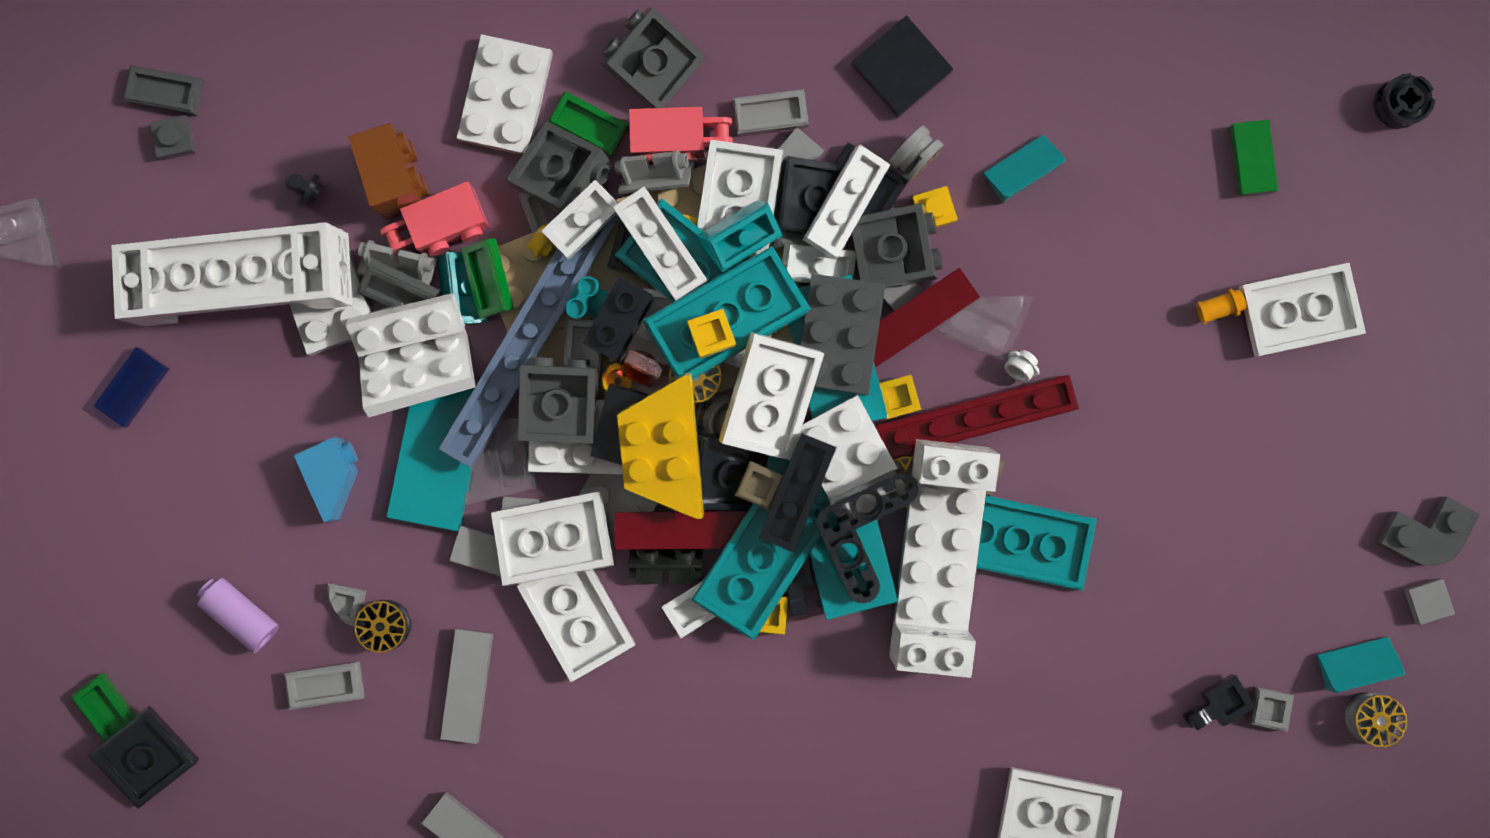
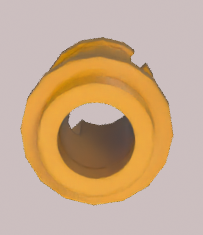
M1230 288L1226 290V294L1202 302H1196V310L1201 323L1206 324L1231 314L1235 317L1239 316L1241 311L1246 310V301L1240 289L1234 291Z

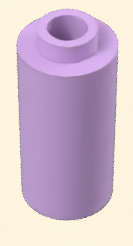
M224 578L218 581L214 579L209 580L197 594L200 598L197 606L253 654L262 649L279 629V625Z

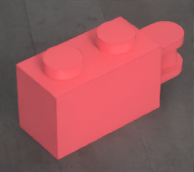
M702 107L629 109L631 155H646L650 165H654L651 158L656 153L679 150L681 154H687L689 161L696 163L697 158H705L704 147H709L710 140L733 143V138L729 137V126L732 125V118L703 117ZM704 128H714L715 137H704Z
M467 181L400 208L404 219L383 227L380 233L382 237L387 238L390 248H393L394 255L398 254L400 250L406 251L415 247L420 253L424 252L428 253L429 256H436L449 250V244L461 239L466 243L483 236L482 231L490 228L475 189ZM408 229L411 238L403 240L400 232Z

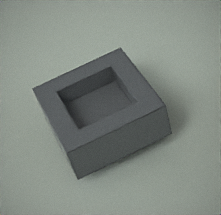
M186 115L150 122L156 157L158 159L166 160L197 153L191 121Z

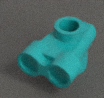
M585 276L579 280L574 288L570 300L566 304V312L570 317L582 319L586 317V314L595 319L609 293L601 289L598 279Z

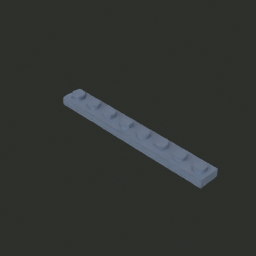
M617 214L569 260L558 249L556 250L439 447V450L470 468L475 466L519 391L520 365L530 364V357L540 356L566 312V304L570 300L574 288L581 278L587 276L618 224L620 218Z

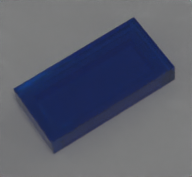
M136 347L94 404V407L122 427H128L170 368L142 348Z

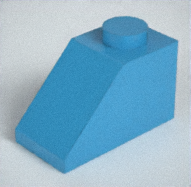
M333 437L294 455L324 523H331L340 519L358 473L355 465L358 457L352 444L349 441L345 442L343 438Z

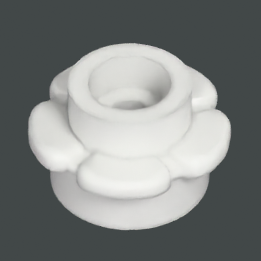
M1020 350V352L1011 351L1008 354L1009 358L1004 368L1012 378L1021 383H1028L1033 376L1037 377L1039 375V368L1036 366L1038 360L1033 354L1026 350Z

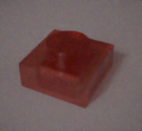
M629 349L620 363L617 374L651 388L659 378L664 364L655 361V357L648 352Z

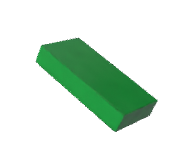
M564 91L548 120L549 123L601 148L605 155L611 158L614 156L629 128V125L567 91Z
M1269 119L1233 123L1230 126L1239 197L1277 192L1278 182Z
M496 238L485 239L462 247L461 251L479 319L513 310L514 306Z
M105 673L98 675L70 697L103 741L136 716Z

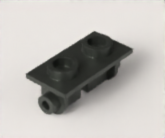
M631 549L628 560L629 580H636V584H662V571L669 572L670 584H695V581L703 580V549Z

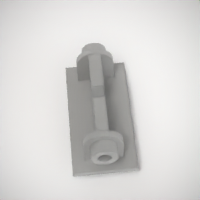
M679 150L653 154L651 159L654 165L649 164L646 155L623 156L621 161L615 162L616 174L623 176L618 192L619 194L635 193L642 187H645L647 191L688 187L694 161H689L687 154H681Z
M369 240L367 243L361 242L359 246L358 256L362 257L357 269V274L364 275L368 263L373 258L430 285L438 259L429 257L424 252L420 255L403 250L394 255L393 248L377 245L374 241Z

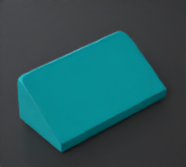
M1043 134L985 171L983 176L1003 204L1062 166L1067 160Z
M754 201L702 232L697 237L719 271L724 272L781 237L782 233L767 202Z
M445 252L438 256L437 264L441 296L454 293L465 326L488 323V317L481 319L478 317L462 252Z
M1387 636L1316 654L1325 689L1333 693L1405 675L1404 667Z

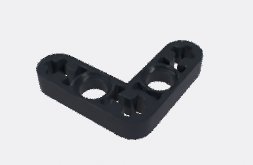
M896 469L822 503L815 511L814 521L846 592L857 603H867L875 599L879 593L880 584L856 529L901 509L916 499L919 491L918 482L906 470ZM899 479L904 484L909 483V485L905 486L906 493L900 496L896 491L885 495L890 501L884 504L882 496L877 491L880 487H882L885 493L896 488L895 481ZM865 494L875 496L876 506L872 511L862 513L857 510L856 502L859 497ZM848 503L849 509L856 517L850 520L849 516L844 514L837 518L838 525L833 528L828 523L822 524L827 521L826 514L832 511L836 516L847 512L843 507V504ZM845 543H852L857 547V553L850 561H841L837 558V550ZM858 568L863 579L869 581L866 583V591L861 592L859 588H855L857 581L851 570Z

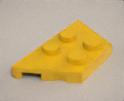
M685 373L667 386L656 390L643 400L632 404L618 413L624 489L693 518L702 519L704 510L692 373Z

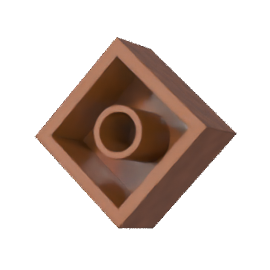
M390 122L348 136L369 205L383 218L389 220L401 216L400 208L425 199L424 196L430 195L423 174L419 175L414 165V162L419 161L415 145L412 140H408L404 131L399 132Z

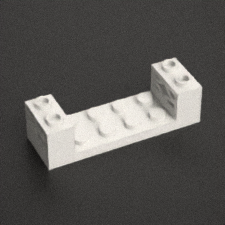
M326 222L111 245L115 319L144 327L178 323V315L301 303L315 309L353 306L348 233Z
M916 439L912 476L918 482L919 491L916 499L907 507L897 587L898 602L895 603L889 657L896 670L967 678L972 676L976 640L969 633L968 628L986 491H996L1000 454L989 447Z

